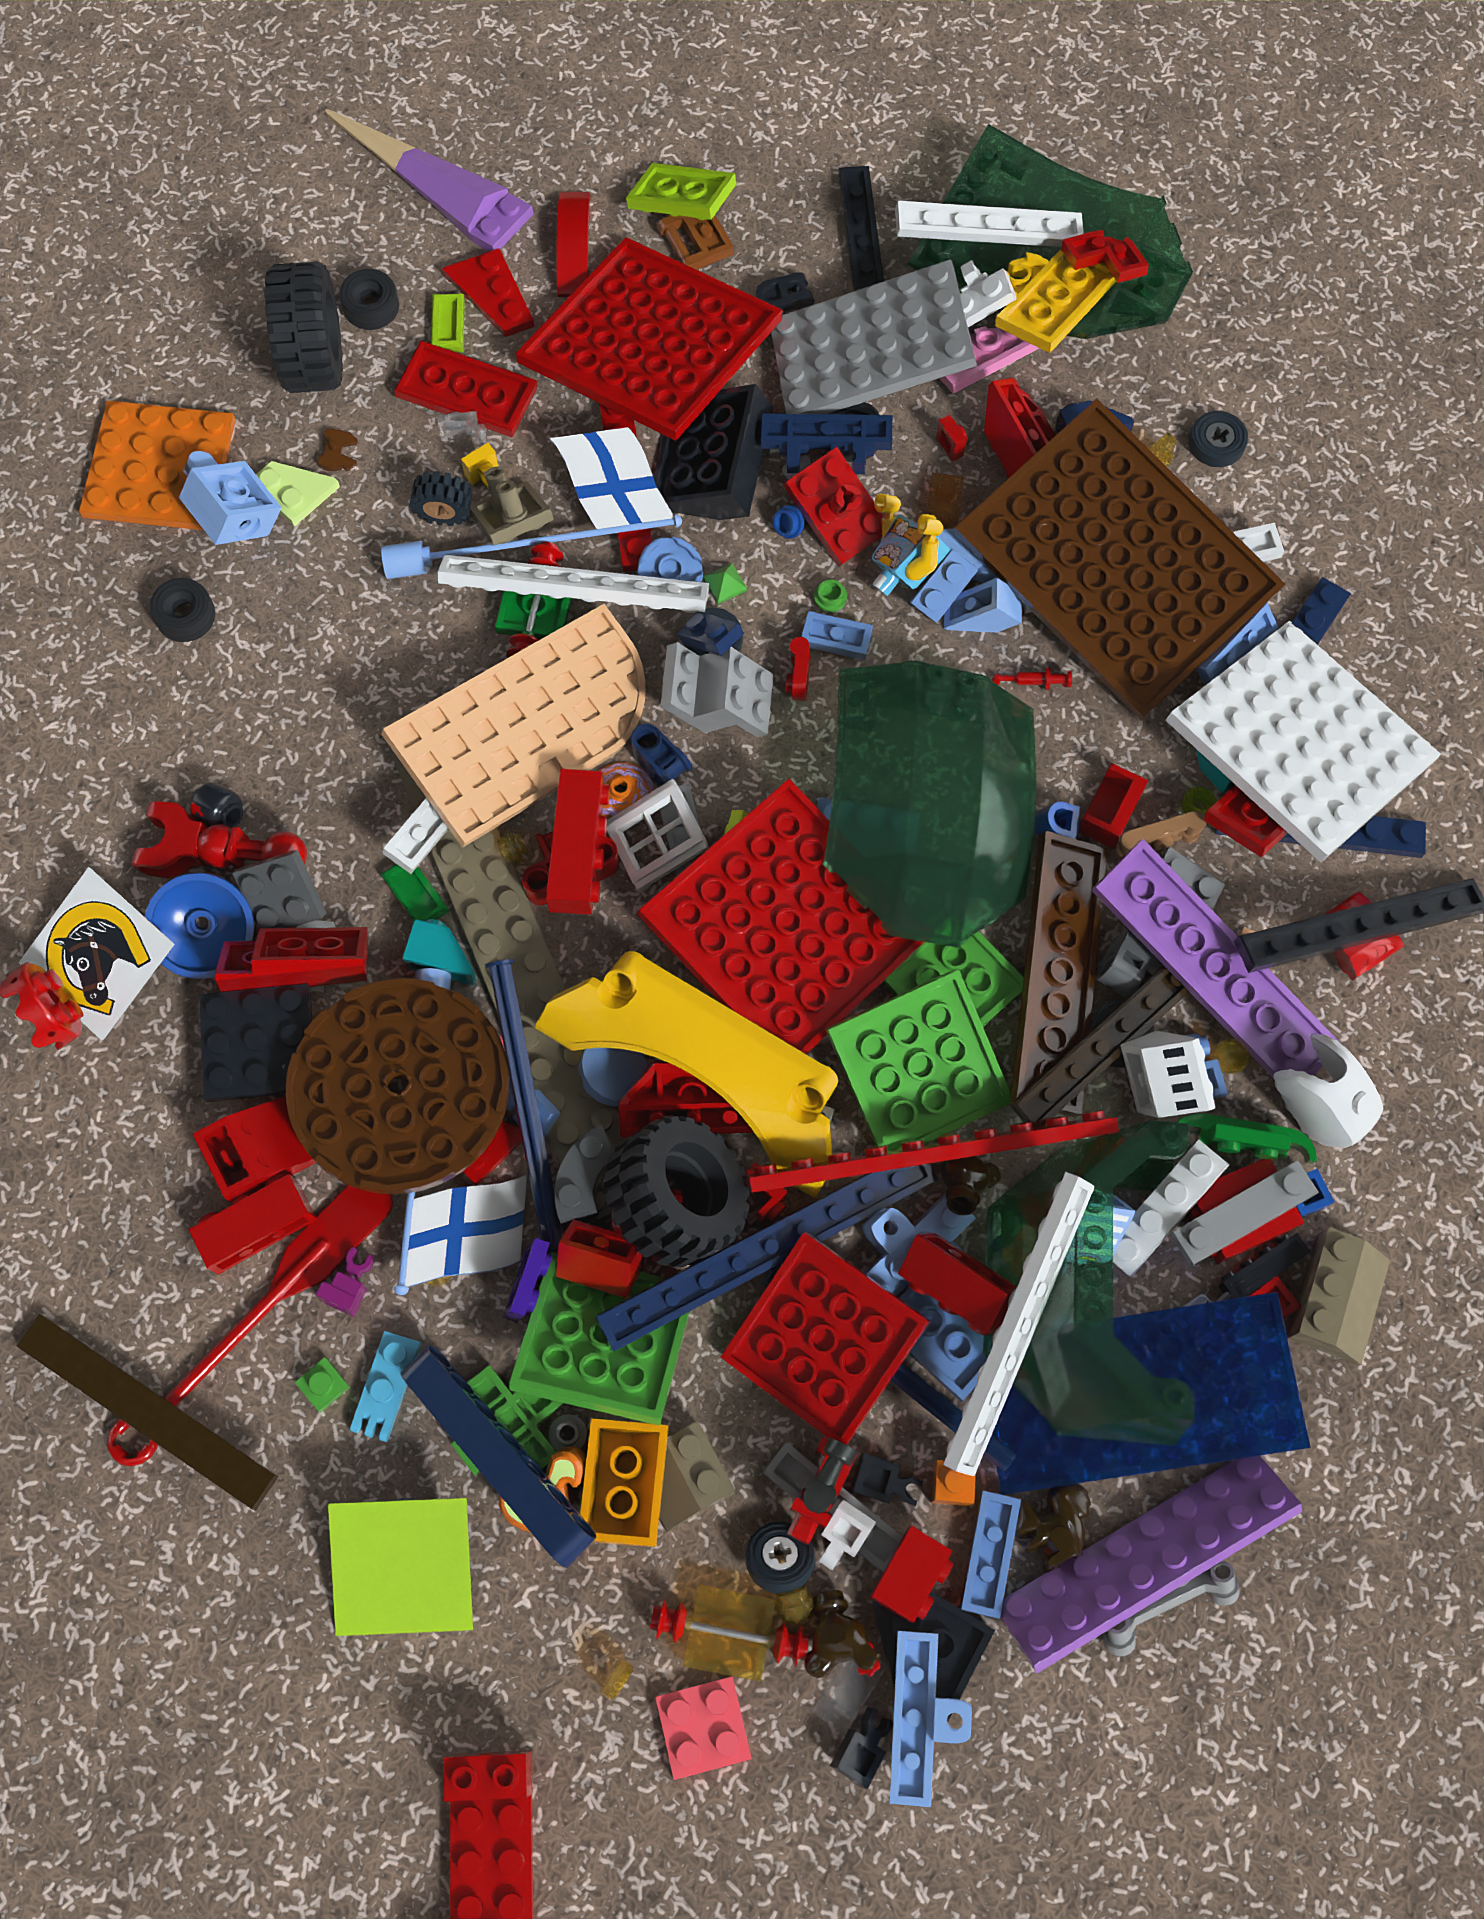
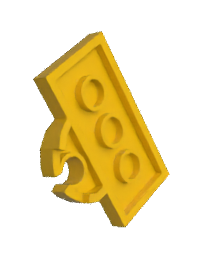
M1061 249L1050 261L1040 255L1026 252L1024 258L1016 259L1009 263L1007 274L1017 299L1009 303L996 316L995 326L1051 353L1116 283V280L1104 262L1074 270Z

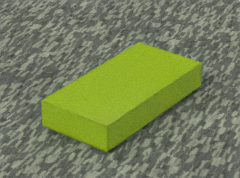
M432 294L431 344L456 353L464 352V294Z

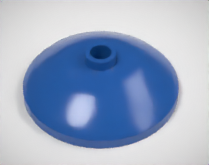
M189 873L168 881L153 895L145 912V918L175 944L161 964L173 973L187 978L208 979L215 977L224 942L252 941L254 936V917L246 897L231 882L213 874ZM197 917H206L209 921V926L206 928L199 927L196 923Z

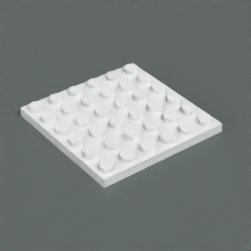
M1288 621L1174 709L1165 721L1321 863L1432 765L1441 754L1407 725L1403 719L1381 702L1378 697L1356 680L1352 674L1330 657L1327 652L1305 635L1302 630L1291 624V621Z

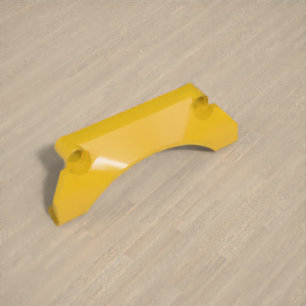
M625 952L605 975L603 982L595 977H591L554 995L538 1018L535 1029L569 1050L576 1051L588 1048L630 1050L659 1058L692 1074L721 1095L743 1117L760 1140L771 1164H776L777 1169L791 1167L792 1160L812 1157L814 1163L828 1161V1155L832 1154L830 1119L821 1114V1111L837 1087L838 1078L836 1073L830 1067L819 1063L649 961L638 952ZM825 1181L796 1185L795 1187L815 1199Z

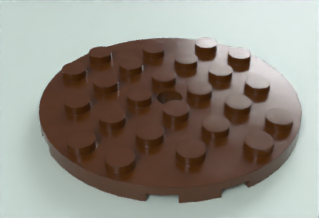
M399 978L360 986L342 995L343 999L336 1002L326 1011L323 1009L305 1029V1036L300 1042L296 1053L292 1054L286 1079V1103L289 1118L297 1138L306 1152L324 1171L337 1180L364 1191L379 1194H405L440 1185L463 1172L479 1158L494 1139L501 1126L510 1090V1075L501 1039L494 1026L479 1010V1007L457 991L452 992L435 985L434 982ZM403 1076L409 1081L407 1088L400 1092V1094L391 1092L389 1090L390 1081L395 1077Z

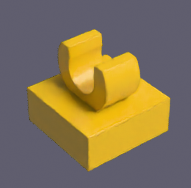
M486 443L463 457L461 461L464 475L471 485L482 480L489 489L484 473L492 467H497L498 462L495 450L489 443Z

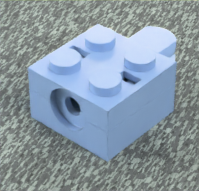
M203 451L192 452L183 469L187 479L179 498L213 543L218 545L268 536L282 507L246 461L217 464L209 453Z

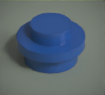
M794 505L783 506L774 515L773 527L777 534L784 538H796L802 533L804 528L803 515Z

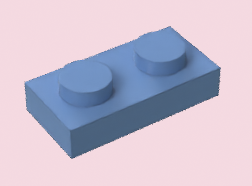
M951 548L949 554L938 564L910 602L937 623L979 569Z
M808 611L801 637H805L809 641L811 649L865 660L873 625Z

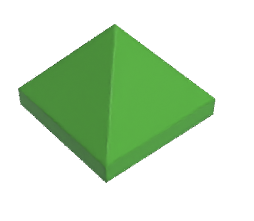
M733 563L703 576L705 583H709V590L718 604L747 591V587Z

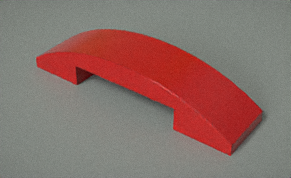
M590 192L559 193L557 214V297H569L589 276Z

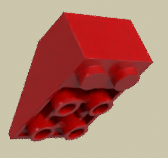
M286 1096L227 1115L193 1133L223 1197L230 1203L240 1195L246 1193L253 1194L264 1188V1183L277 1175L285 1176L287 1174L293 1176L316 1163L306 1152L295 1134L287 1110Z

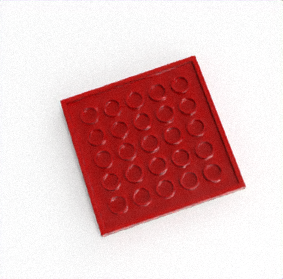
M625 237L516 352L517 363L676 441L780 323L783 310Z
M790 779L785 781L637 912V915L721 1004L804 1054H807L827 1035L825 1028L841 1022L935 932Z

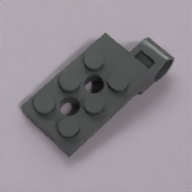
M1170 846L1163 849L1160 857L1213 910L1225 884ZM1125 926L1122 934L1113 939L1107 954L1096 969L1094 978L1121 997L1127 998L1139 987L1147 971L1150 974H1154L1163 964Z

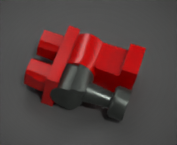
M822 1437L815 1453L824 1457L815 1478L805 1484L801 1491L800 1499L796 1497L789 1510L795 1513L796 1516L787 1534L806 1545L810 1543L817 1526L823 1529L827 1527L832 1517L827 1512L835 1504L858 1455L857 1451L833 1438L827 1439Z

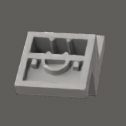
M676 642L667 645L660 707L703 733L737 725L755 737H762L768 735L773 674L733 647H730L722 656L714 653L699 656Z

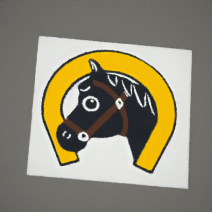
M88 867L19 961V964L22 965L29 962L40 966L45 971L52 969L60 977L63 983L62 989L82 1009L84 1016L80 1018L81 1022L103 1041L175 944Z

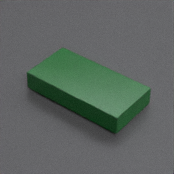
M398 864L381 873L382 878L413 922L415 920L424 922L427 919L437 920L449 912L447 906L418 866L412 874L408 873Z

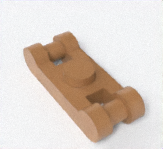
M1192 811L1129 830L1122 835L1120 843L1116 847V857L1120 860L1142 839L1151 848H1154L1155 851H1161L1172 846L1174 841L1180 839L1193 843L1200 837L1207 824L1204 821L1205 815L1199 811Z

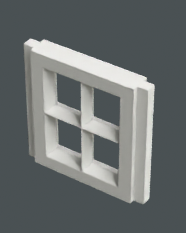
M673 779L607 820V832L616 843L618 854L625 869L639 892L709 849L708 843L688 803ZM672 802L679 817L657 830L650 815ZM645 819L652 834L630 848L623 832ZM683 823L690 838L668 852L661 835ZM655 840L662 856L645 867L640 868L633 853Z

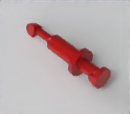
M1046 667L1045 672H1018L1015 675L994 674L991 683L1000 685V681H1015L1017 685H1045V690H1050V684H1062L1063 687H1071L1072 671H1067V674H1050V667Z

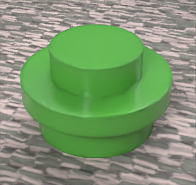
M833 579L825 580L815 589V604L825 612L839 611L846 604L847 591L839 581Z

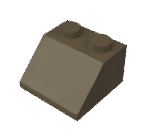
M698 1421L674 1433L667 1439L660 1519L667 1532L735 1494L731 1481Z

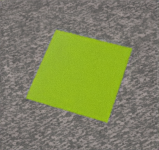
M467 1498L328 1504L335 1636L473 1630Z

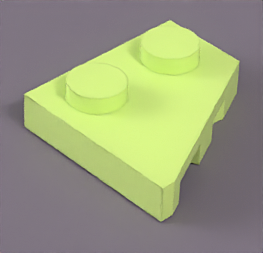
M273 461L256 474L282 507L279 514L293 526H296L340 487L338 480L334 477Z

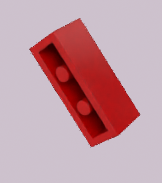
M290 1174L285 1176L277 1175L266 1181L264 1188L253 1194L246 1193L236 1197L231 1202V1206L221 1212H211L202 1216L197 1221L198 1224L188 1230L206 1268L219 1275L317 1220V1217L300 1183Z
M936 1233L916 1234L898 1272V1275L909 1281L908 1286L912 1290L922 1295H930L938 1301V1306L943 1311L961 1316L968 1321L970 1329L985 1336L994 1334L997 1328L1002 1325L1008 1311L1010 1295L1017 1289L1016 1285Z

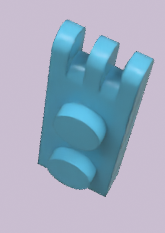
M384 1331L350 1427L351 1432L359 1433L363 1420L366 1419L369 1421L365 1429V1436L373 1438L379 1423L383 1425L379 1440L388 1442L407 1388V1384L402 1379L400 1373L418 1355L421 1342Z

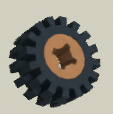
M434 471L433 475L429 472H423V476L419 474L413 481L409 506L413 514L417 513L419 519L426 518L427 523L432 524L435 521L437 525L447 523L448 526H454L455 522L457 525H460L463 521L466 522L469 516L472 488L468 487L469 484L466 481L461 482V478L458 476L451 478L450 473L445 472V476L440 475L439 471Z

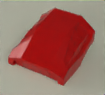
M1359 891L1326 914L1372 902ZM1399 935L1332 953L1335 955L1340 970L1348 974L1350 979L1354 981L1405 945Z

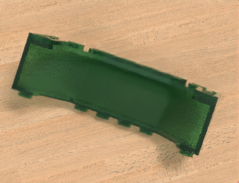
M1150 1120L1119 1129V1132L1098 1135L1064 1145L987 1208L985 1266L1018 1287L1023 1275L1025 1259L1033 1251L1038 1239L1039 1226L1049 1213L1054 1201V1190L1057 1184L1062 1181L1065 1172L1078 1176L1095 1186L1012 1384L1029 1404L1032 1403L1046 1418L1047 1424L1057 1435L1174 1446L1194 1422V1396L1191 1389L1184 1382L1177 1379L1153 1377L1113 1335V1188L1154 1191L1173 1170V1159L1181 1157L1186 1152L1189 1145V1123ZM994 1334L983 1335L982 1353L987 1358L993 1347Z

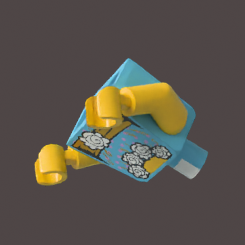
M877 494L874 501L875 509L878 512L885 513V518L881 519L882 539L872 555V561L883 571L872 585L883 595L888 596L898 582L910 589L917 588L936 569L937 565L949 554L951 549L938 537L943 531V525L939 520H936L934 515L921 514L918 523L900 514L894 517V513H897L900 509L901 503L899 498L888 494Z

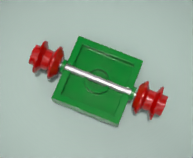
M541 542L531 548V553L534 557L529 559L528 564L560 567L557 563L563 560L564 555L555 544ZM504 591L495 629L497 634L511 636L509 642L515 648L508 649L506 656L509 658L564 627L567 624L572 598H552L549 595L532 593L521 595L514 591Z

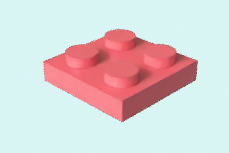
M733 1676L655 1697L674 1780L752 1759Z

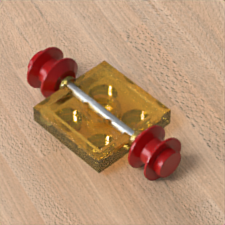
M698 1584L692 1617L688 1616V1620H686L687 1610L683 1602L676 1609L668 1608L664 1598L662 1606L654 1605L650 1630L657 1631L656 1639H659L663 1632L670 1633L673 1643H676L683 1636L684 1628H686L685 1632L689 1633L683 1666L759 1682L762 1680L767 1649H771L773 1646L772 1655L777 1664L785 1656L792 1658L793 1665L796 1667L798 1659L805 1660L809 1644V1636L802 1635L803 1626L796 1633L788 1632L785 1622L776 1629L775 1637H773L774 1633H771L770 1629L775 1599Z

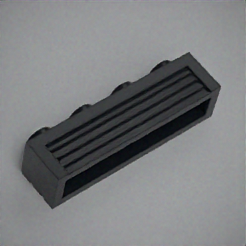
M1287 1233L1276 1240L1279 1245L1273 1249L1267 1246L1258 1253L1260 1258L1255 1261L1250 1258L1240 1265L1241 1271L1235 1274L1232 1270L1221 1278L1223 1283L1218 1287L1223 1294L1228 1292L1240 1301L1311 1252L1298 1233L1291 1237Z

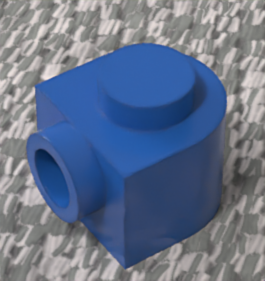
M1056 802L1039 810L1033 820L1036 834L1039 836L1043 832L1049 831L1076 839L1080 828L1078 820L1080 807L1066 802Z

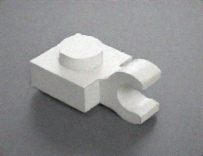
M843 1500L822 1533V1536L831 1543L819 1562L833 1570L844 1552L855 1557L876 1522Z

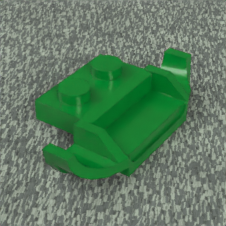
M1196 1113L1181 1118L1172 1127L1167 1137V1140L1175 1141L1181 1131H1189L1194 1133L1195 1143L1201 1140L1204 1144L1218 1145L1217 1150L1226 1153H1240V1149L1255 1151L1254 1156L1258 1158L1284 1159L1288 1157V1151L1291 1148L1301 1152L1305 1163L1313 1164L1317 1162L1316 1149L1312 1141L1301 1131L1289 1127Z

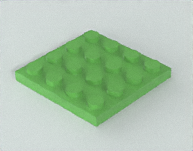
M953 969L825 1028L875 1146L885 1145L887 1146V1151L902 1149L901 1143L911 1140H923V1143L926 1144L938 1136L958 1129L1012 1103L1010 1102L1011 1093L958 969Z
M551 1252L552 1259L539 1288L540 1294L529 1319L509 1382V1390L660 1426L690 1312L614 1352L610 1351L594 1316L666 1278L640 1272L628 1297L623 1298L556 1277L558 1253Z

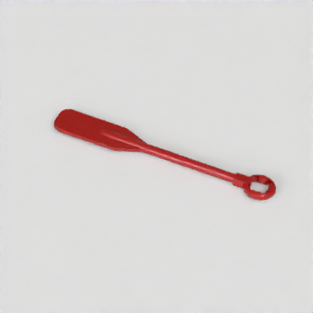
M348 1185L317 1216V1220L310 1223L287 1247L269 1291L164 1398L177 1406L278 1302L326 1280L346 1259L348 1251L352 1247L357 1248L390 1214L393 1208L391 1195L368 1192ZM118 1419L109 1430L107 1437L108 1452L112 1459L120 1465L132 1467L143 1464L153 1456L158 1448V1444L150 1439L149 1445L144 1444L136 1452L137 1457L128 1459V1452L123 1450L121 1445L116 1446L117 1434L123 1435L125 1430L130 1428V1425L122 1419Z

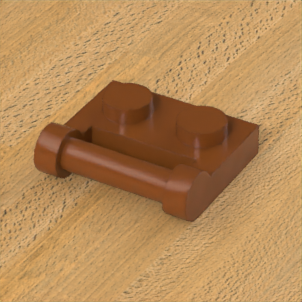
M669 215L661 219L657 224L660 234L667 238L680 262L698 271L702 267L734 255V246L716 215H714L712 220H699L693 217ZM684 227L698 253L693 255L689 253L677 229Z

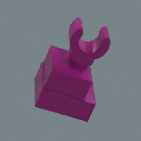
M352 1247L347 1253L345 1273L337 1272L331 1285L323 1281L315 1294L322 1303L353 1318L367 1291L364 1284L357 1280L361 1278L362 1274L370 1271L374 1265L372 1255H368L362 1265L354 1264V1259L358 1254L355 1247Z

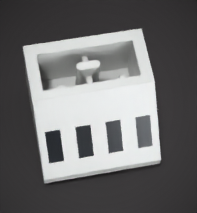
M1154 1031L1121 1044L1137 1113L1160 1118L1209 1111L1215 1108L1212 1096L1213 1086L1208 1079L1204 1063L1205 1053L1200 1045L1199 1038Z

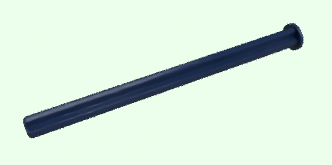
M514 959L500 960L485 964V969L490 971L540 1238L550 1243L546 1253L558 1251L559 1241L563 1235L555 1205V1193L511 969Z
M783 1262L770 1269L762 1282L764 1286L771 1282ZM901 1364L891 1382L954 1433H957L962 1421V1411L904 1364ZM991 1435L983 1456L999 1469L1005 1471L1012 1464L1016 1455Z

